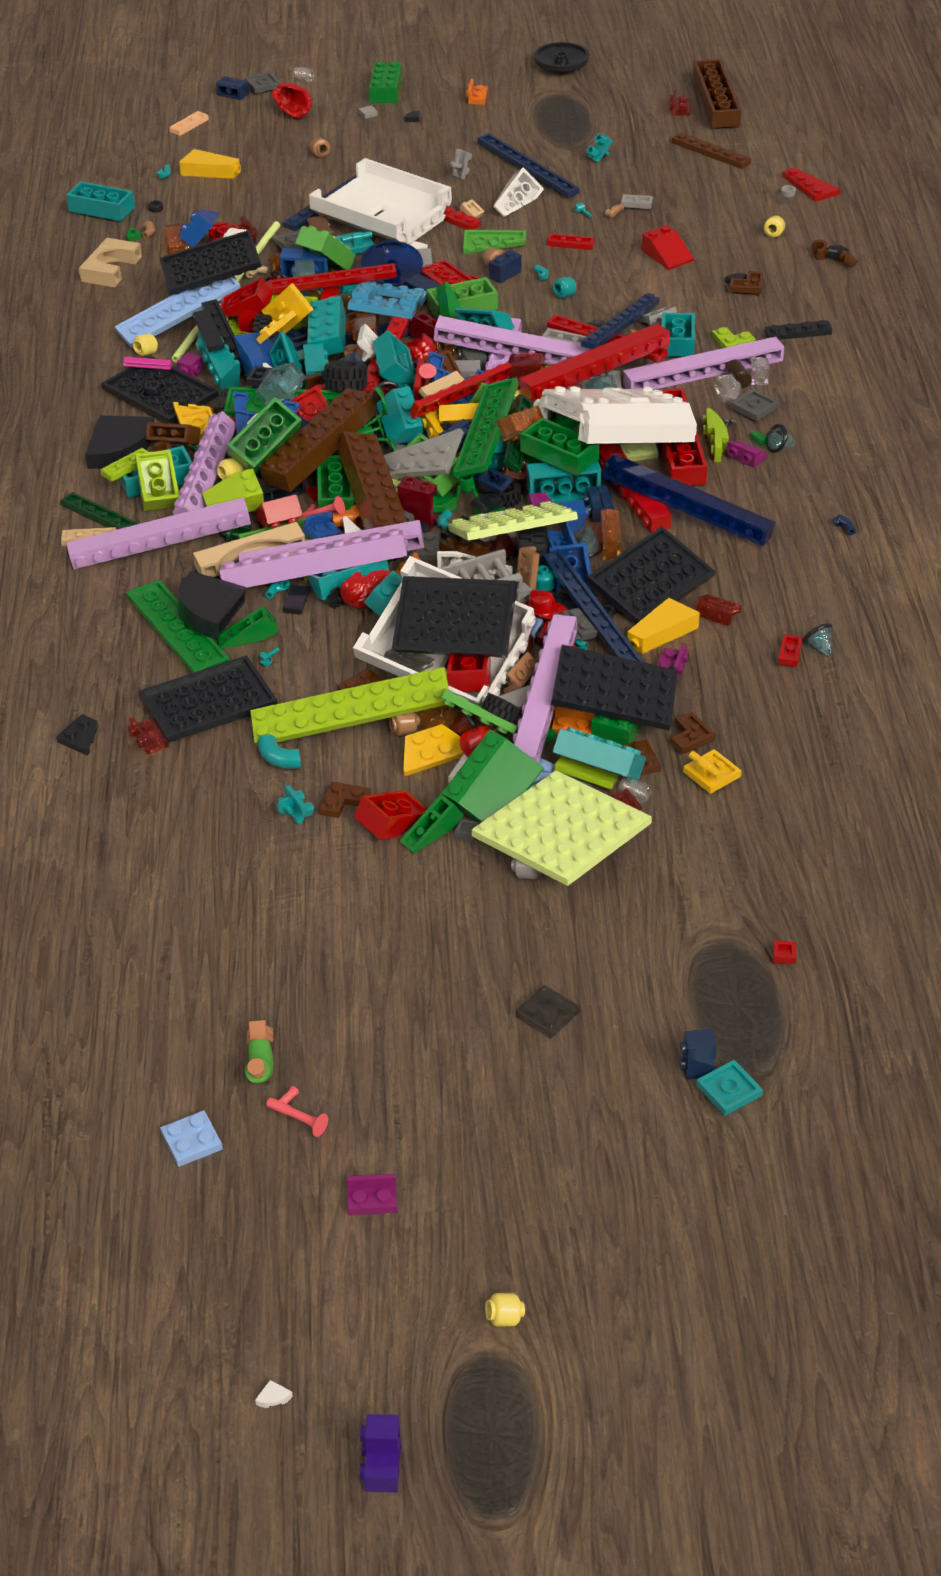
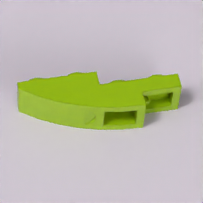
M707 408L706 415H703V435H706V441L710 442L711 455H714V462H721L722 452H726L727 441H729L728 431L720 416L711 408Z

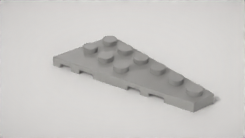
M459 428L384 455L392 479L404 478L406 476L418 477L448 474L464 434L462 429Z

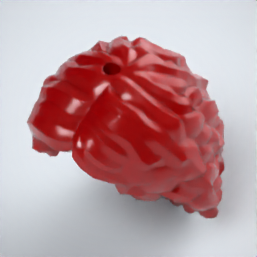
M280 83L272 91V97L276 106L286 115L293 118H303L310 112L312 99L310 92L291 83Z
M421 334L422 338L413 339L412 342L405 343L410 350L412 361L428 357L430 351L436 353L434 341L426 334Z
M382 569L372 571L366 576H362L361 571L354 572L350 578L341 584L340 594L342 600L356 609H369L364 603L365 600L392 571Z

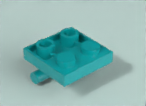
M364 230L336 236L337 240L343 242L344 246L351 248L354 254L368 253L374 250V244L370 239L372 237L371 231L365 232Z

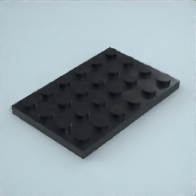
M250 229L160 257L170 296L262 267Z
M151 355L146 357L149 359H157ZM173 366L171 370L128 367L101 383L102 389L170 424L178 420L173 408V402H179L180 406L187 407L188 404L203 406L219 396L217 389ZM158 381L161 386V391L158 394L148 395L144 392V384L146 382Z
M660 527L590 574L586 581L637 624L666 599L671 598L678 602L714 577L716 571L664 527Z
M403 576L392 651L507 658L518 583L509 580Z
M562 644L551 705L669 731L672 721L678 670Z
M247 655L138 691L139 698L167 743L250 716V710L278 704L276 697Z

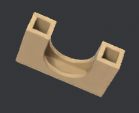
M106 238L79 267L81 282L116 287L122 280L120 266L107 263L124 262L136 264L142 257L140 243Z

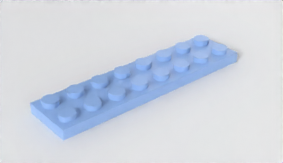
M231 276L225 280H218L209 285H202L193 290H186L177 295L174 294L116 325L115 330L133 348V343L137 336L147 333L156 336L193 316V312L201 311L202 302L215 299L219 302L224 296L240 289L241 286Z

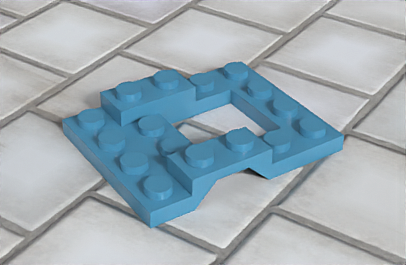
M368 281L359 284L352 292V299L348 303V309L412 319L416 313L417 306H422L426 301L427 291H424L422 288L408 289L407 286L403 285L395 287L390 283L382 285L377 284L376 281ZM382 296H389V297H396V298L382 299V298H383Z

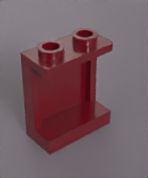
M406 476L397 485V494L402 508L413 514L415 521L420 520V522L427 523L431 530L439 514L434 513L433 493L437 489V484Z

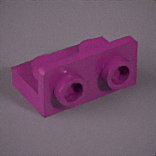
M727 441L726 456L753 468L767 459V453L741 441Z
M683 643L680 650L663 648L657 666L678 670L677 680L679 675L684 672V662H688L689 651H686L687 643Z
M395 1174L347 1177L348 1215L397 1213Z

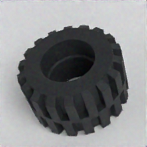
M337 360L324 365L325 388L343 392L347 388L360 391L367 387V365L356 360Z
M546 525L520 530L519 549L528 546L536 547V552L540 554L538 567L541 565L546 566L542 560L543 554L548 553V529Z

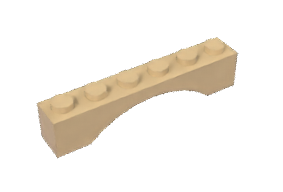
M294 522L194 552V565L198 573L215 577L220 575L219 570L223 563L239 560V553L305 541V535L298 523Z

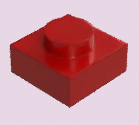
M774 941L773 963L796 964V942Z

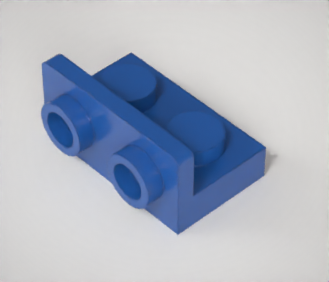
M331 511L308 515L302 529L312 540L342 534L337 525L330 522L334 514Z

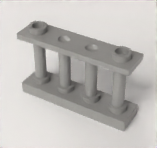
M505 549L439 568L463 579H471V575L480 573L482 578L486 580H493L488 570L497 568L503 578L496 580L516 581L518 583L517 593L522 592L523 577L521 574L510 575L505 567Z

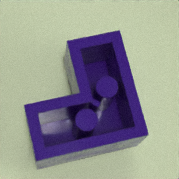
M367 1414L366 1425H361L360 1429L362 1456H366L365 1464H360L359 1479L364 1481L365 1492L398 1493L401 1457L399 1415Z

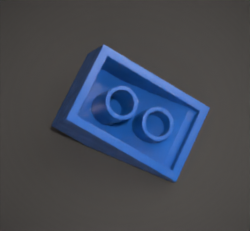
M201 209L198 213L194 212L189 218L191 221L188 224L184 223L180 228L181 233L179 237L191 247H195L213 226L219 213Z
M299 248L282 249L280 255L281 273L287 277L328 273L327 257Z
M259 332L233 337L246 377L249 376L255 366L263 367V363H267L274 368L269 354L273 344L269 338L259 344L256 340L261 335Z
M586 543L549 548V552L560 549L591 592L595 594L594 587L586 581L587 577L592 574ZM555 578V589L558 594L561 584Z

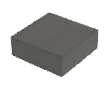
M460 819L454 832V838L475 842L476 838L472 836L471 829L481 822Z

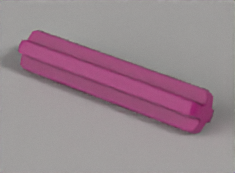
M125 357L123 360L125 367L171 370L172 367L171 360Z

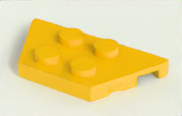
M173 402V408L179 424L201 428L200 442L204 436L203 432L208 426V419L213 415L211 408L188 404V407L180 406L179 402Z
M443 724L405 736L404 777L461 758L464 753L459 743L460 736Z

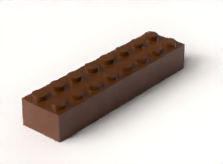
M722 60L694 61L693 78L712 128L720 129L722 127L734 128L740 126L741 108Z
M352 388L345 389L259 466L264 484L291 492L337 450L343 431L357 432L379 412L374 395Z
M343 431L337 449L365 530L407 522L377 436L370 433L363 434Z

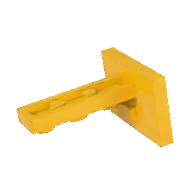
M293 283L262 310L264 314L271 315L273 321L268 327H264L259 332L261 335L256 339L259 344L263 343L277 331L286 334L314 310Z

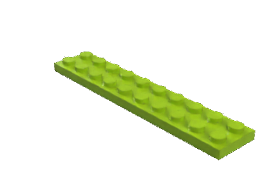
M445 667L250 710L255 745L258 747L257 741L259 737L265 734H271L276 737L277 742H282L447 705L443 702L444 698L440 696L444 688L449 690Z

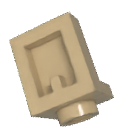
M473 199L463 202L459 207L461 212L475 218L481 217L484 213V210Z

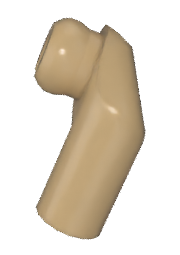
M262 265V267L254 271L245 272L247 278H252L258 272L266 274L268 267Z

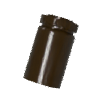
M737 359L727 363L726 372L737 387H748L752 378L742 363Z

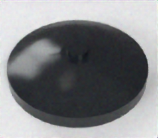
M553 42L540 46L534 53V61L539 67L546 70L558 72L572 71L582 68L588 63L589 51L576 43Z

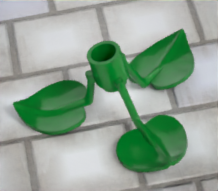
M375 387L374 390L381 397L382 413L380 415L377 413L374 419L366 423L356 433H370L374 435L375 431H379L383 438H378V441L387 442L391 451L394 452L396 447L391 437L386 438L380 419L384 415L388 416L387 403L381 388ZM375 422V428L372 429V426L370 425Z
M473 474L459 477L460 484L457 485L456 497L450 492L446 493L443 497L439 494L433 497L434 513L441 514L445 510L453 512L457 508L456 501L459 500L461 490L465 493L473 491L475 498L479 497L477 491H486L475 487ZM501 507L491 512L504 511V508ZM478 509L475 510V515L484 514Z

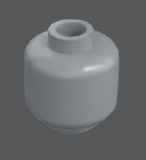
M512 859L511 869L515 871L519 879H537L540 874H543L517 859Z

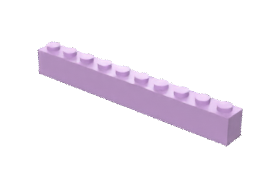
M439 316L434 331V341L550 365L591 350L581 347V344Z
M777 337L627 369L623 370V385L626 389H643V386H649L655 390L727 374L726 365L734 359L739 360L745 369L783 361L784 346Z
M243 497L67 542V547L73 569H78L251 524Z
M420 520L243 552L239 553V562L245 558L258 559L259 556L264 554H270V556L278 555V552L284 550L293 552L300 547L313 548L314 545L319 543L329 545L335 540L349 541L355 536L369 537V534L375 532L384 534L391 529L403 530L407 551L424 548L423 532Z
M391 529L384 534L375 532L369 534V537L355 536L349 541L343 542L340 539L333 541L329 545L319 543L314 545L313 548L300 547L293 552L284 550L278 552V555L270 556V554H264L259 556L258 559L245 558L238 563L229 561L223 563L219 572L221 580L247 588L407 556V547L403 530Z
M554 614L552 622H548V635H544V648L540 649V661L536 662L535 676L531 678V690H528L526 695L527 704H523L522 719L519 718L518 733H515L513 737V744L537 763L540 761L556 706L551 705L561 646L562 644L573 646L577 634V617Z

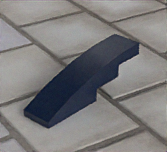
M490 467L483 473L473 474L477 489L493 493H501L513 481L511 477Z

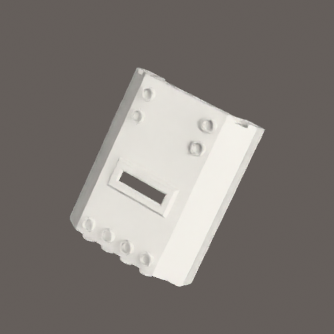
M366 158L356 164L357 178L327 198L321 197V189H317L309 194L310 209L320 216H325L329 220H334L362 231L365 230V232L371 231L373 235L404 246H408L441 223L445 218L443 213L446 206H450L452 201L451 187ZM383 210V212L380 213L378 216H374L375 214Z
M556 386L555 389H545L542 392V397L537 399L533 406L532 421L535 422L541 417L549 420L557 413L579 421L578 440L587 444L694 442L697 432V424L689 403L682 401L683 398L672 397V394L663 393L661 390H653V387L643 386V389H580V387L575 386L565 389V387Z
M409 556L401 569L402 580L403 576L461 578ZM401 582L371 633L368 635L362 632L353 647L355 657L399 677L442 668L447 663L450 655L392 651L402 587ZM515 601L507 658L491 657L489 691L485 685L480 692H462L450 686L449 691L469 700L470 703H476L482 706L488 692L499 696L501 686L506 684L509 679L506 674L518 662V657L521 653L525 652L528 646L529 634L536 621L534 608Z

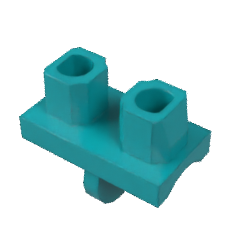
M597 133L594 138L596 141L595 145L589 146L586 150L588 156L597 163H599L604 154L609 156L610 153L607 150L613 142L612 139L603 133Z
M290 785L284 786L285 794L284 797L278 799L277 810L281 814H290L297 824H303L304 817L312 816L314 806L311 802L304 803L305 796L301 790L294 791Z

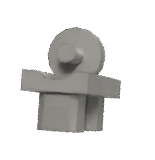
M456 149L454 161H450V166L453 167L451 175L465 179V176L469 174V167L467 165L468 161L472 158L471 153Z

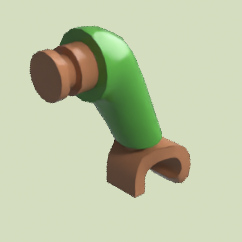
M265 1020L249 1021L246 1044H248L249 1062L245 1067V1074L248 1080L254 1084L266 1082L273 1074L274 1061L270 1042L274 1041V1031L272 1027L266 1025Z

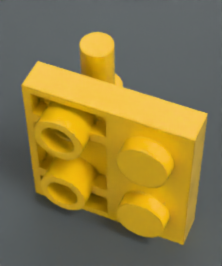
M715 749L703 756H700L695 751H691L689 758L693 761L683 766V773L710 794L740 778L742 770Z

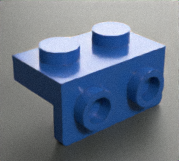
M565 523L562 532L548 530V550L551 547L578 544L569 524Z

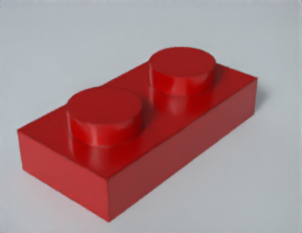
M783 634L778 665L798 667L803 637Z

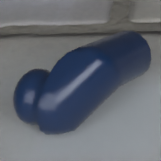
M839 514L833 519L837 527L843 524L848 535L856 533L853 522L844 515Z

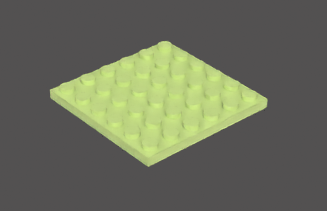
M547 501L540 503L538 507L526 505L522 506V510L516 508L506 509L503 514L498 513V511L487 513L488 517L474 515L470 516V520H463V518L454 519L452 523L448 524L450 532L466 540H473L576 520L578 516L577 512L571 510V508Z
M555 770L471 830L472 836L568 886L652 823V816Z

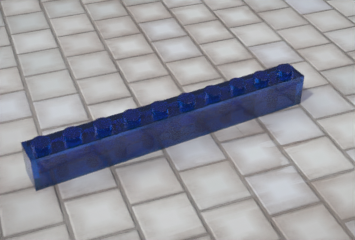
M613 454L605 461L602 477L761 546H764L772 536L776 522L617 454Z

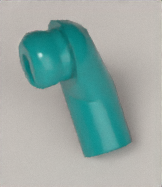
M167 164L164 165L163 169H159L160 171L157 170L156 172L159 179H165L171 175V167Z
M540 265L534 267V272L538 273L540 280L544 281L548 278V269Z
M445 510L436 519L438 527H441L443 530L448 527L450 522L447 520L452 517V513L449 510Z
M283 580L271 583L265 592V596L268 599H272L276 593L286 591L289 588L290 581Z

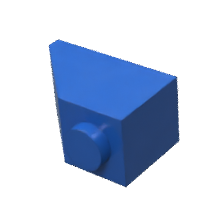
M583 500L561 502L563 507L571 508V510L577 512L578 519L563 522V525L565 523L570 525L574 534L585 526V518L589 516L588 507L584 506Z

